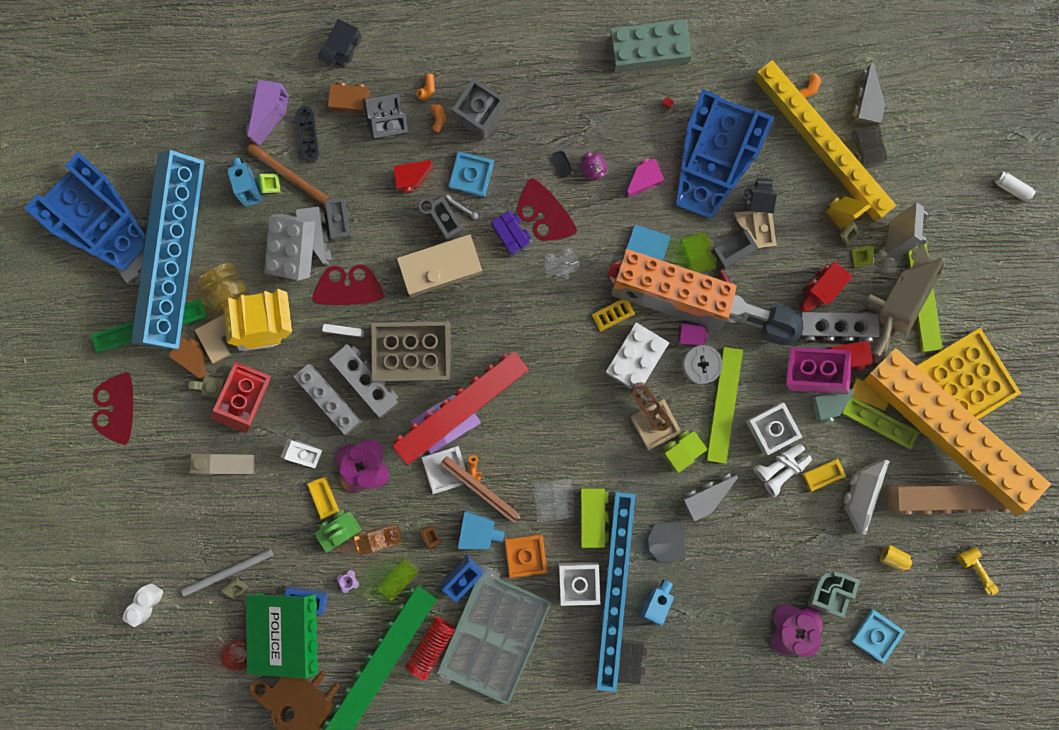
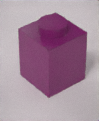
M679 325L678 345L700 346L703 345V342L706 343L707 331H704L705 326Z

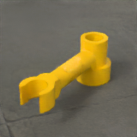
M974 546L968 551H962L957 554V559L964 568L973 565L988 595L990 593L994 595L999 592L997 586L990 580L978 560L982 554L977 547Z

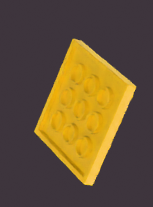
M981 328L975 329L916 365L976 419H980L1021 394Z

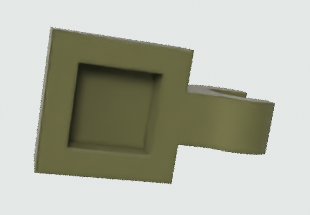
M204 377L203 382L189 381L188 388L202 390L201 396L219 398L225 379Z

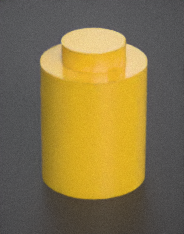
M889 544L884 547L880 555V562L900 572L909 570L912 565L909 554Z

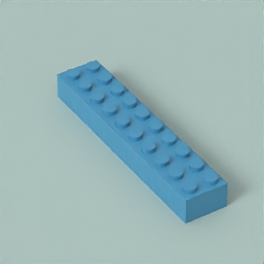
M172 150L160 152L157 157L131 343L166 350L179 349L204 167L203 160Z

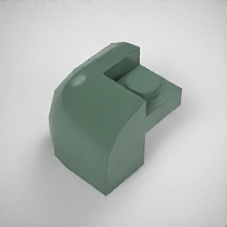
M838 572L823 574L817 579L812 588L808 606L820 612L823 611L839 618H844L849 599H855L860 580Z

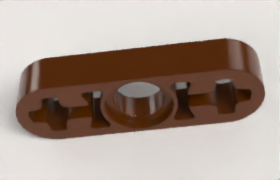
M635 383L631 388V393L636 403L657 430H667L671 425L667 412L645 383ZM638 389H640L641 391L643 390L644 395L646 397L644 400L643 397L637 393ZM650 402L656 404V408L652 411L646 409V405ZM657 414L665 421L664 424L658 421Z

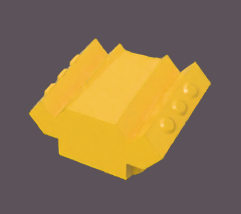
M277 289L273 294L264 291L255 295H240L237 300L228 297L223 302L226 338L229 344L235 346L245 345L247 349L281 344V339L287 338L292 333L288 295L285 291Z

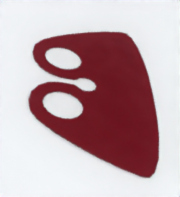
M531 178L526 184L518 203L517 212L519 217L524 221L531 222L538 217L539 213H544V219H539L533 227L534 234L539 240L551 241L575 235L577 228L567 211L544 185ZM527 205L532 206L534 209V214L531 217H525L522 213V209ZM540 224H547L549 226V233L543 236L538 233L537 229Z
M358 264L350 269L349 279L351 284L349 286L344 283L346 280L345 270L340 266H330L321 276L315 288L312 301L325 305H354L376 302L383 299L385 295L377 278L367 266ZM356 269H363L366 275L363 280L359 281L354 278L353 274ZM333 270L341 272V279L337 282L332 281L329 277L330 272Z
M129 372L121 373L101 383L94 390L93 394L94 401L98 406H114V410L111 412L107 409L97 411L93 416V426L104 436L124 445H127L129 442L133 423V384ZM101 390L109 392L110 397L108 401H99L98 393ZM105 414L108 416L109 423L106 426L98 425L97 418L99 415Z

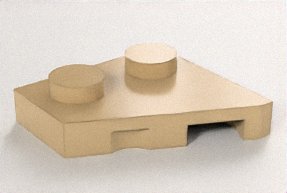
M754 211L734 213V218L743 231L745 229L748 230L758 249L777 246L771 213Z

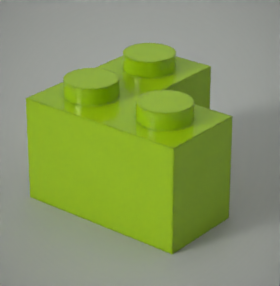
M686 430L678 436L679 440L676 442L670 441L663 446L664 450L660 453L674 472H681L695 462V458L708 450L695 431L689 432Z

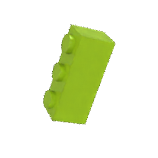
M581 488L582 548H605V543L609 542V533L605 531V523L609 521L608 512H605V504H608V492H605L604 488Z

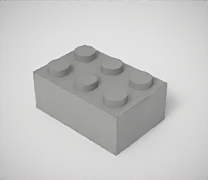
M283 214L269 216L264 273L294 280L310 278L315 230L314 220Z

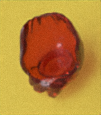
M239 639L226 642L220 651L221 663L232 671L246 669L247 643Z

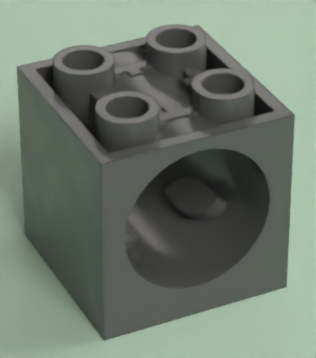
M473 78L452 108L453 118L456 122L483 140H486L506 111V99Z

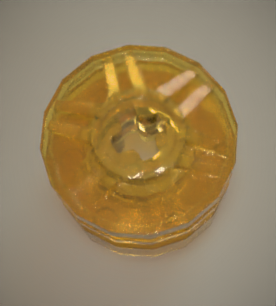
M233 263L217 266L197 280L199 287H203L202 292L210 294L207 297V301L213 311L223 310V302L228 298L237 300L240 295L247 296L249 294L244 281H235L240 274L235 271L236 267Z

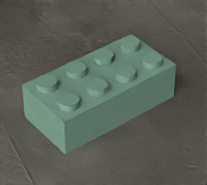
M687 19L611 28L610 43L614 73L689 64L692 57Z

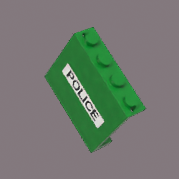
M257 592L246 595L247 674L308 678L317 675L316 594L302 597L264 595V592Z

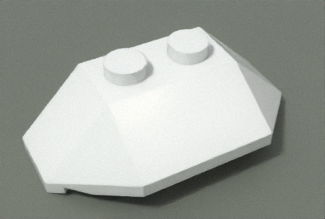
M880 459L857 470L851 477V489L845 495L844 508L858 533L865 535L867 533L890 462L888 460Z

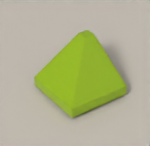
M259 174L256 177L261 193L281 192L278 174Z
M873 246L851 249L854 268L874 265Z

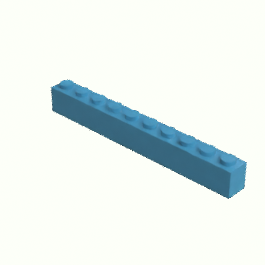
M614 491L595 683L597 690L617 691L635 503L634 493Z

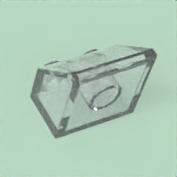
M571 478L533 482L538 522L576 516Z

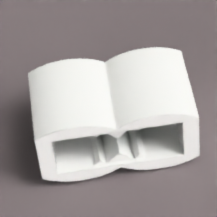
M152 583L140 588L134 596L133 604L125 610L123 621L133 627L144 623L150 617L152 607L160 601L163 590Z

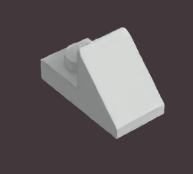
M287 439L280 457L315 468L322 450L298 440Z

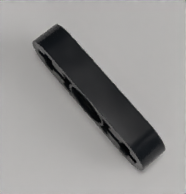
M303 106L296 113L301 154L306 161L315 162L320 156L315 114L311 108ZM304 112L310 115L307 117L309 125H306L304 118L301 117L304 116ZM312 130V138L305 139L303 137L304 131ZM307 144H311V149L315 152L312 154V157L306 154L309 152Z

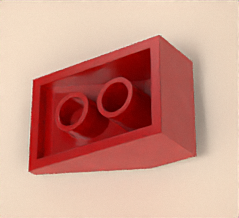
M235 362L210 419L247 433L271 376Z

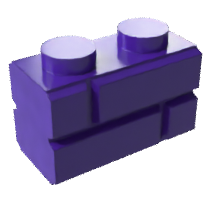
M509 210L491 221L490 224L512 257L530 245L529 240L531 236L526 229L522 230L519 226L521 221L517 214H512Z

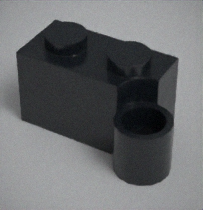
M337 19L325 46L323 45L319 51L318 59L329 65L337 64L345 68L347 63H350L353 58L355 46H358L361 42L362 36L359 29Z
M756 178L755 186H749V190H744L743 201H745L750 211L774 214L777 194L772 189L773 179Z

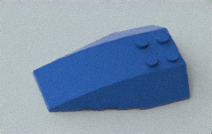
M702 89L687 125L676 205L712 219L749 166L759 155L774 117L758 110L753 111Z
M77 152L65 165L69 172L44 198L37 194L24 209L52 234L125 271L143 252L146 235L109 179Z

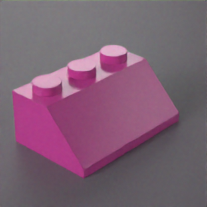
M791 347L786 382L790 391L849 395L851 377L850 350Z

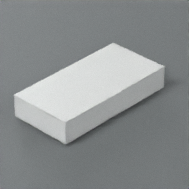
M323 325L322 331L325 333L360 338L364 336V331L359 328Z

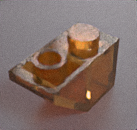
M398 524L354 536L359 555L373 553L402 543Z

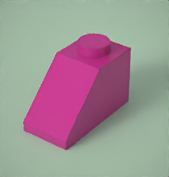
M645 159L639 163L626 193L627 198L663 183L664 178L656 159L651 161L650 159Z

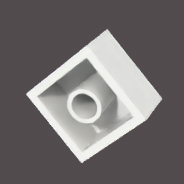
M778 403L745 420L763 455H769L802 438L785 403Z
M598 562L559 563L561 606L600 604Z

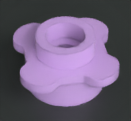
M349 570L347 574L338 575L337 581L342 592L347 593L350 589L359 587V581L356 580L353 570Z

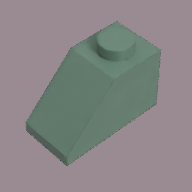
M849 389V395L830 393L812 397L816 420H823V423L834 421V417L841 415L854 394V389Z

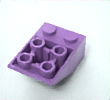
M258 80L257 86H254L253 96L255 99L254 104L250 106L251 120L247 124L246 134L257 146L262 144L286 113L289 94L281 83Z

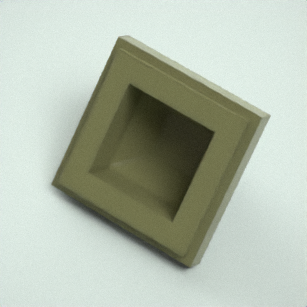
M853 221L840 229V236L847 247L860 233Z
M234 578L221 591L234 600L248 586L239 579Z

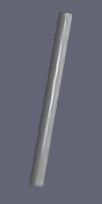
M269 549L182 589V594L185 597L272 557L273 552Z

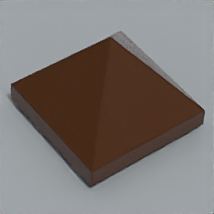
M433 525L419 532L421 541L427 550L441 543Z

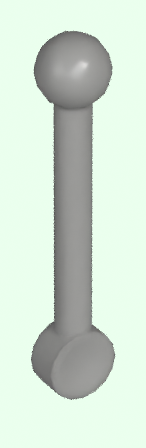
M444 196V199L447 203L450 202L462 211H464L465 213L469 214L473 220H476L478 218L477 213H472L459 203L455 202L454 200H452L451 196Z

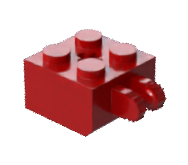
M836 261L831 264L827 263L824 267L821 266L815 273L817 277L812 281L809 280L802 288L804 292L801 296L805 299L799 305L801 312H809L813 308L831 303L853 276Z

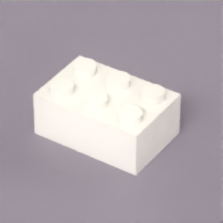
M635 323L605 374L630 389L635 383H645L669 342L640 324Z

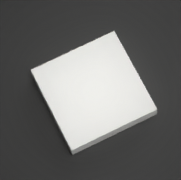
M459 446L421 457L432 494L464 485L440 465L441 461L448 456L466 471Z

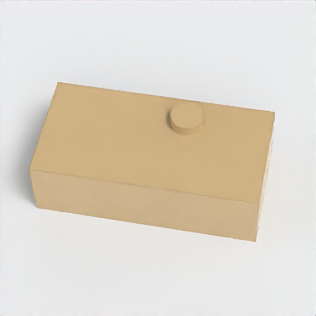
M471 234L397 258L411 297L483 274Z

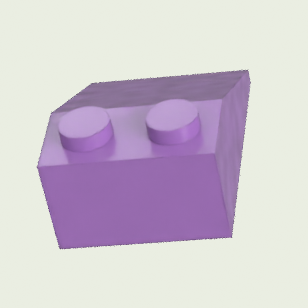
M452 395L451 397H449V398H447V399H449V400L451 401V400L454 399L456 396H455V395ZM441 403L411 420L412 425L417 422L419 425L425 421L424 417L431 411L436 413L441 409L439 406ZM474 413L428 449L430 454L435 453L479 425L481 422L477 415Z

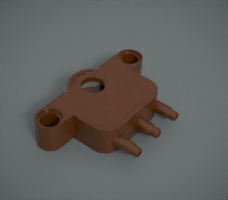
M320 671L312 681L308 678L281 677L274 687L267 682L258 680L252 683L250 694L268 711H272V723L279 730H323L320 725L332 709L331 699L337 693L340 685L335 683L325 694L317 687L326 675L325 672ZM263 685L265 688L264 693L259 695L258 689ZM293 708L295 712L294 718L287 722L285 713L288 709Z

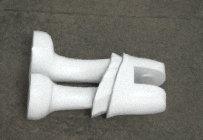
M802 444L780 453L781 456H776L777 461L768 467L756 465L753 468L758 478L766 482L764 486L773 497L779 494L781 485L794 474L802 472L812 461L810 455L804 456L797 462L794 460L797 455L805 450ZM784 466L787 467V469L783 471L781 474H779L777 477L769 480L776 472H778Z

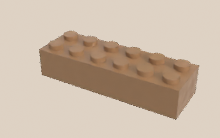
M979 483L886 485L887 508L893 509L894 513L912 514V511L919 514H932V512L952 513L951 511L959 513H971V511L986 513L991 512V510L1010 512Z

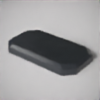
M558 151L554 153L551 158L559 176L565 177L570 175L572 168L565 152Z

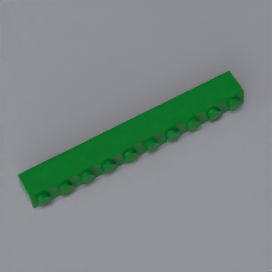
M420 584L417 588H411L407 595L410 599L406 605L402 603L396 613L399 616L395 621H390L386 627L388 633L385 638L382 636L375 644L377 647L374 654L370 652L364 662L367 666L364 670L359 669L354 677L356 683L353 687L348 686L343 694L345 700L342 704L338 702L332 711L335 714L333 719H327L322 727L323 730H354L439 596Z

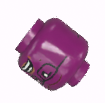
M591 151L582 156L583 161L580 162L579 166L586 179L595 181L606 174L607 164L600 153L593 154Z

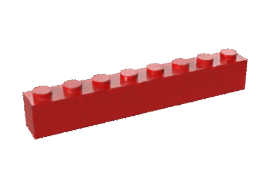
M515 351L511 355L509 353L503 355L499 359L500 363L498 365H490L484 370L485 375L481 378L476 376L469 382L471 386L467 389L464 387L459 389L454 394L456 396L451 401L449 399L445 400L439 405L440 410L436 413L431 411L424 417L425 421L420 425L418 422L408 429L410 431L409 434L405 437L401 434L393 441L394 445L391 449L405 467L529 370Z

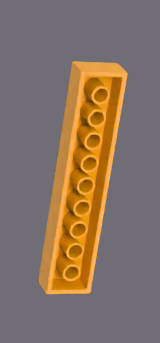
M895 348L864 380L1016 517L1025 513L1051 485L1050 482L898 349Z

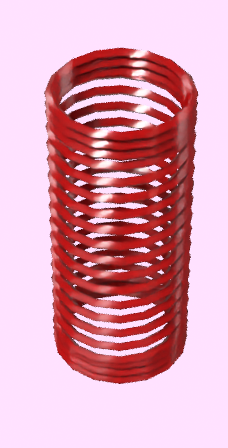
M434 617L431 625H429L425 632L426 634L423 635L424 637L418 644L419 647H416L417 650H414L415 653L411 656L412 659H409L410 662H407L405 666L406 671L418 679L426 680L429 676L428 674L432 671L431 668L439 659L440 653L446 647L447 641L455 631L454 626L439 617Z

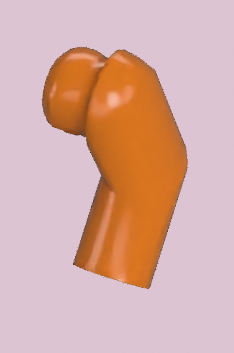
M815 73L809 76L808 87L799 90L804 98L817 93L821 84V77Z
M425 74V86L416 91L417 98L422 101L427 100L435 92L433 74Z
M433 104L430 112L434 115L435 122L431 130L439 134L446 121V115L441 105Z
M472 455L468 459V473L480 482L482 473L476 472L478 458Z

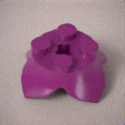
M365 440L355 446L346 445L337 451L335 463L340 472V482L347 492L359 493L365 488H378L388 481L389 471L382 462L383 449L378 441ZM357 463H365L363 465L366 467L365 470L358 471Z
M790 605L778 606L774 613L776 632L771 638L772 649L783 655L813 656L821 645L823 622L820 613L813 608L799 610ZM797 629L803 630L801 636L795 637Z

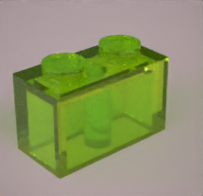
M705 232L681 239L680 244L689 270L704 274L716 268L717 259L715 254L711 253V241L709 236L705 235Z
M406 557L377 589L392 602L420 572V569Z

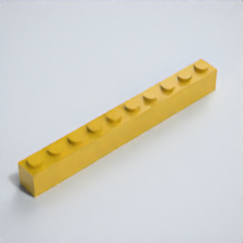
M771 60L757 72L753 78L853 197L871 206L866 210L870 217L877 221L891 211L896 204L775 62Z

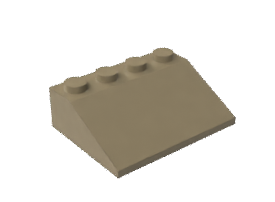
M449 321L371 323L372 381L450 380L451 323Z

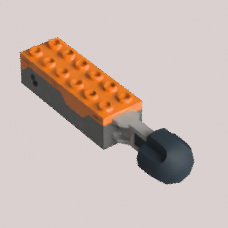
M626 249L623 259L610 265L607 278L613 286L611 296L719 332L726 322L735 323L740 321L761 328L763 340L778 345L791 344L797 341L803 333V319L798 312L789 307L775 303L767 311L749 305L742 297L735 295L737 285Z

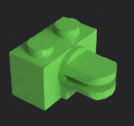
M343 510L333 516L335 520L331 523L325 521L317 526L319 530L314 534L326 553L362 531L351 511L345 513Z

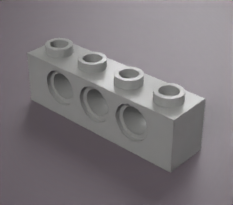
M799 313L803 319L804 329L801 337H804V340L811 341L815 340V337H823V341H834L835 338H842V341H854V338H861L862 342H872L873 338L879 337V314ZM817 322H820L823 326L821 332L815 328ZM836 322L841 324V332L835 330ZM855 323H858L861 327L859 333L854 330Z
M345 345L329 360L378 417L383 418L399 404L396 400L399 397L392 389L388 390L384 386L386 384L385 381H372V365L367 360L363 361L359 357L361 353L355 346ZM356 360L358 368L355 371H351L349 364L351 361ZM369 375L371 381L368 385L364 386L361 381L362 377ZM378 389L383 391V397L380 400L374 398V392Z
M307 364L294 376L344 435L350 434L362 423L360 418L313 365Z

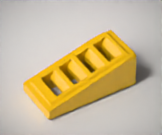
M621 299L592 314V317L601 332L635 315V312L629 301ZM621 304L624 305L627 314H624V312L622 311L620 307ZM613 308H617L621 316L620 318H617ZM607 311L610 312L614 321L610 322L606 314ZM599 315H603L607 323L606 325H603Z

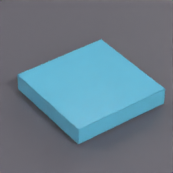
M870 609L850 641L884 664L905 631L875 610Z

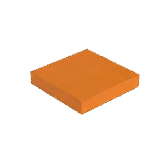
M542 534L504 539L509 578L548 573Z

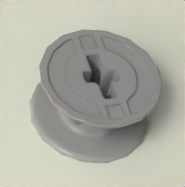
M700 345L690 349L685 354L682 360V370L689 381L695 384H706L714 381L720 375L722 359L714 348ZM700 357L702 363H706V367H703L704 373L702 372V367H698V363L701 362Z

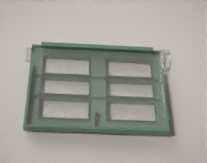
M483 566V575L474 585L437 674L441 675L439 679L449 684L451 680L509 705L552 601L499 579L501 574L499 571Z

